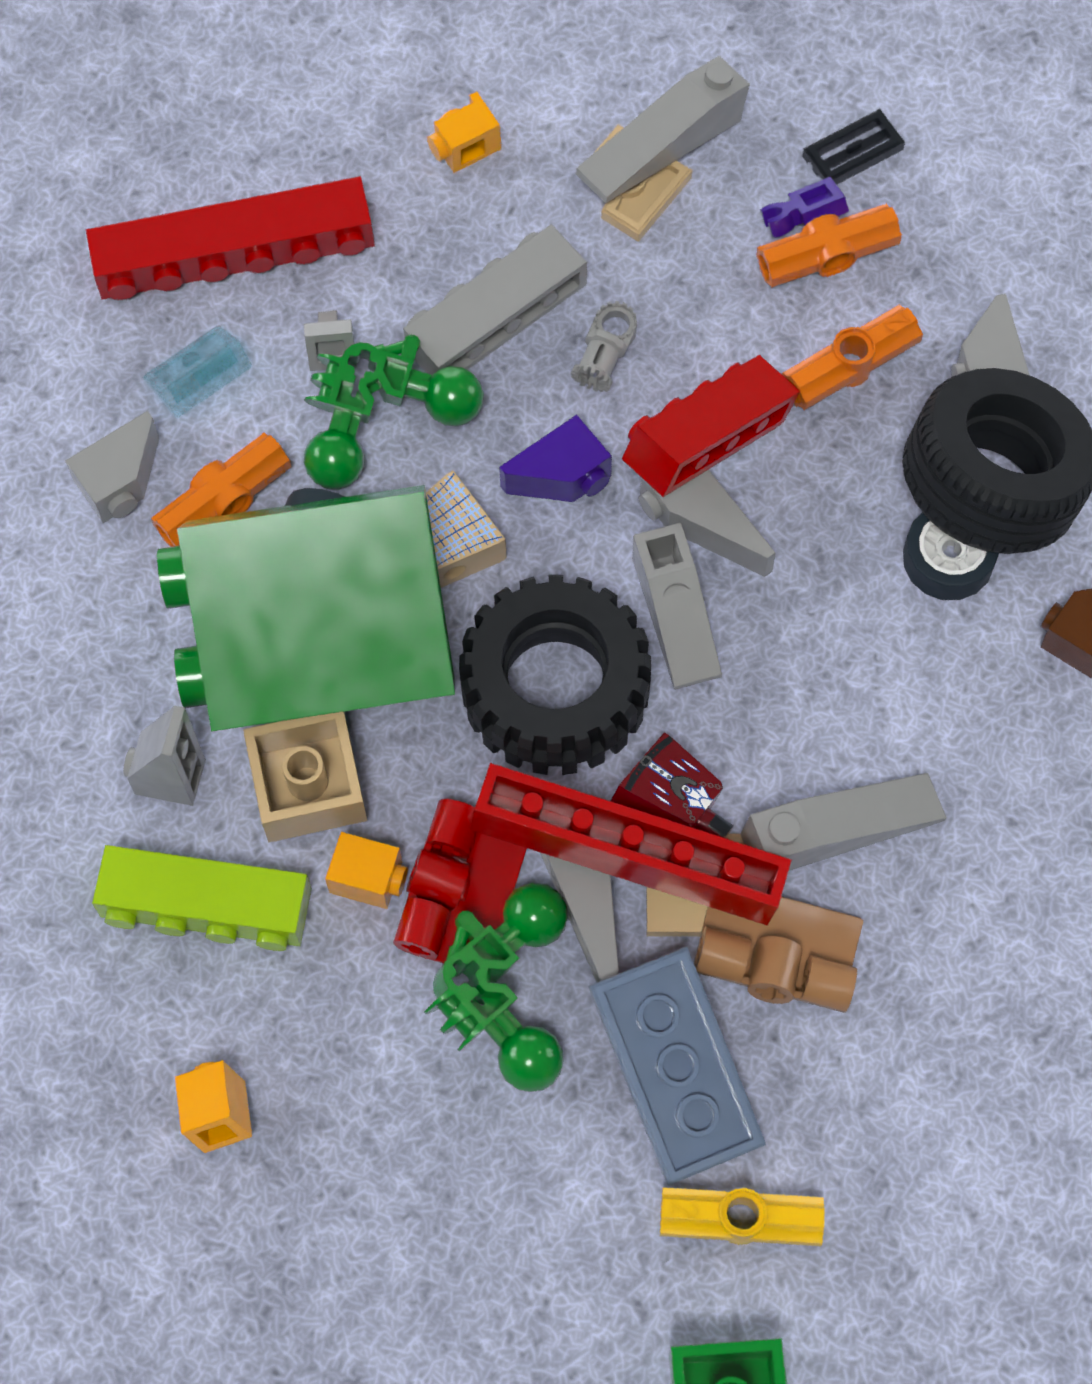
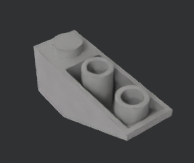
M677 523L633 535L632 560L674 690L722 677L696 567L682 524Z

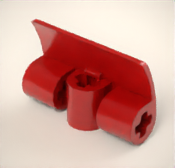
M439 800L424 848L420 849L406 888V892H409L393 944L409 954L444 964L447 959L449 946H453L457 930L455 919L460 912L470 911L485 929L490 925L495 930L504 922L503 910L505 902L515 889L527 848L470 830L474 806L458 800Z

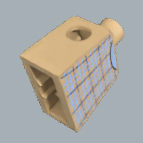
M453 470L426 492L441 588L500 563L507 558L506 539Z

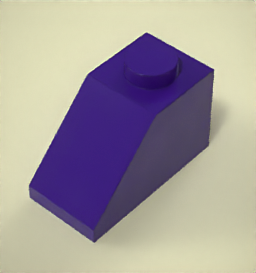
M576 414L499 467L500 487L509 495L575 502L585 494L591 497L605 488L611 477L612 455Z

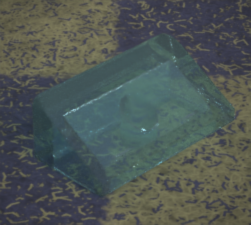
M216 326L149 371L143 379L172 415L179 418L252 368V365L240 341L222 327Z

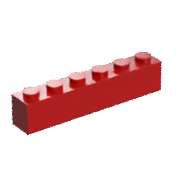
M361 176L85 229L93 275L102 300L109 298L125 300L139 292L155 289L171 291L185 283L201 280L217 282L231 274L247 271L263 273L277 265L293 262L309 264L315 262L319 257L339 253L355 255L362 252L365 248L375 247L372 223Z
M493 763L489 765L474 809L470 829L767 926L778 909L792 861L770 852Z

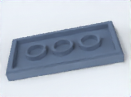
M687 947L588 986L667 1185L670 1186L766 1145Z

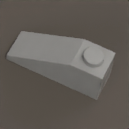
M709 470L665 497H662L641 478L638 500L642 509L651 520L655 521L659 518L665 527L681 523L687 540L763 577L772 573L775 551Z
M172 707L140 732L136 748H129L124 762V776L128 777L127 779L135 795L193 806L206 759L184 707Z

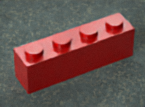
M760 355L742 365L737 362L729 367L722 377L713 382L710 380L702 382L691 395L682 400L679 397L674 398L655 416L650 418L646 415L640 418L628 433L630 442L622 460L662 497H665L783 424L800 390Z

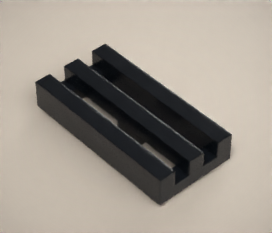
M878 109L803 148L802 157L807 163L810 162L812 164V171L816 176L820 175L822 180L831 177L837 185L904 150L905 141L882 110ZM877 126L882 129L863 140L859 139L847 145L846 149L825 160L821 157L825 153Z

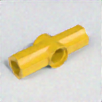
M662 1187L660 1236L726 1240L737 1245L758 1242L822 1246L825 1217L824 1197L762 1194L747 1188L734 1189L729 1192ZM735 1205L748 1206L756 1216V1223L749 1229L736 1228L728 1220L727 1211Z

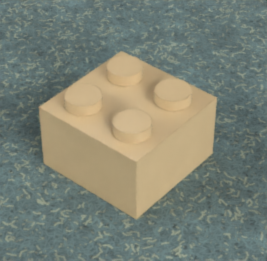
M344 712L284 720L243 729L261 823L269 843L368 821Z

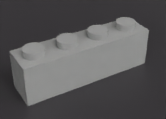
M552 224L539 233L533 232L527 235L519 243L517 249L502 259L496 258L490 261L483 268L480 275L467 284H459L453 287L446 294L443 301L429 311L422 310L409 320L407 326L403 328L404 338L408 335H416L420 340V346L414 360L427 374L431 375L439 369L449 366L462 367L466 370L470 369L586 286L587 261Z

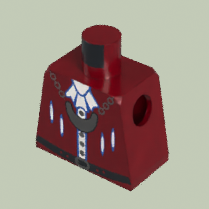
M665 732L619 784L610 800L611 802L723 838H727L734 827L730 822L711 810L723 790L722 782Z

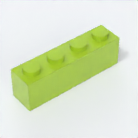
M105 845L92 904L99 916L105 918L104 922L116 928L133 929L135 928V923L155 925L157 932L170 936H184L186 930L206 933L205 937L218 943L233 944L236 942V937L256 940V945L263 949L285 951L287 945L301 947L312 887L308 875L303 873Z

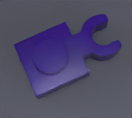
M831 177L788 193L789 201L772 203L760 209L766 227H770L773 238L786 235L797 225L803 224L805 226L819 216L826 214L840 216L849 212L845 195Z

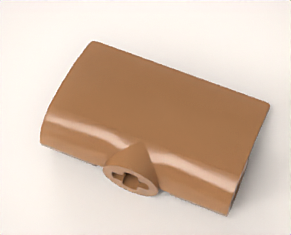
M781 897L778 909L768 926L707 907L694 965L698 974L746 986L751 996L764 1002L784 1004L794 999L845 1013L851 1003L856 985L857 968L852 966L863 920L855 916Z

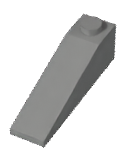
M717 56L685 75L579 165L576 169V175L605 203L611 201L739 123L750 83L724 59Z
M924 773L799 799L751 814L740 835L745 845L791 859L790 871L943 822L947 817L929 774Z
M540 853L556 891L561 894L567 906L568 919L596 983L619 974L611 876Z

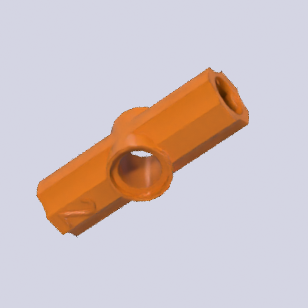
M887 203L842 219L836 214L819 216L807 223L800 233L757 247L756 256L760 271L766 284L768 283L771 288L816 272L823 277L844 272L856 262L857 258L900 244L902 234L899 227V219L893 207H889Z
M900 304L860 328L848 327L841 330L831 345L782 373L788 381L800 390L794 405L806 410L844 387H856L863 384L868 379L872 370L920 343L923 333L920 330L917 318L908 307H902ZM854 354L861 359L857 361L849 360L843 355Z
M264 432L223 463L220 460H216L199 470L190 483V489L151 518L153 526L169 547L180 546L177 533L178 527L189 520L246 512L253 502L254 495L291 468L290 459L283 451L281 445L271 435L269 436Z

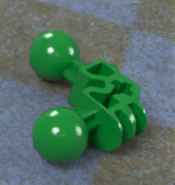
M408 335L404 340L387 346L383 344L373 346L363 342L352 344L344 351L342 357L318 354V360L327 366L325 373H315L310 378L311 382L320 388L318 396H307L304 398V401L311 406L333 414L328 430L319 432L310 439L304 450L303 463L308 476L319 486L334 490L349 487L359 478L364 469L365 455L362 445L356 439L360 422L367 424L369 422L374 404L372 393L379 391L384 402L396 406H401L403 396L422 401L427 412L434 420L446 426L457 427L469 423L479 414L484 398L480 381L472 372L462 367H445L439 369L433 375L412 369L416 352L420 346V340L416 335ZM360 359H366L369 361L368 369L371 371H366L364 377L360 378L356 396L352 397L351 393L353 392L356 380L354 375L355 368L352 365H357Z
M529 883L513 890L506 899L503 910L504 922L495 930L490 925L485 929L470 911L466 910L459 913L455 919L457 930L453 946H449L446 962L434 977L433 990L437 999L424 1013L430 1014L440 1010L447 1020L440 1028V1031L443 1034H447L457 1029L465 1038L457 1049L459 1052L485 1030L500 1047L498 1065L505 1081L518 1090L534 1092L546 1089L554 1084L559 1077L563 1065V1049L556 1036L543 1027H523L508 1010L518 997L506 984L490 983L497 982L512 968L519 959L515 953L523 946H547L558 940L565 930L567 906L561 894L547 884ZM463 973L468 977L469 981L457 986L452 979L454 976L458 977Z

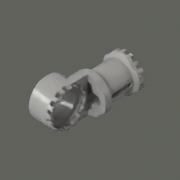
M615 301L613 304L608 302L606 306H601V309L597 311L585 339L588 346L580 364L574 365L571 371V377L577 383L581 382L580 386L583 387L585 384H588L587 389L593 386V390L596 392L598 390L600 392H603V390L609 391L613 383L610 375L616 361L624 356L627 347L636 337V313L633 312L631 306L627 307V304L624 302L619 304V301ZM619 317L628 323L629 329L624 334L616 336L604 331L602 325L609 318Z

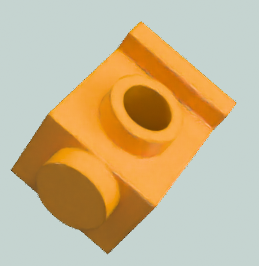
M477 91L469 95L470 104L461 109L449 110L439 120L435 121V133L427 136V142L434 157L439 162L445 159L453 173L501 150L500 124Z

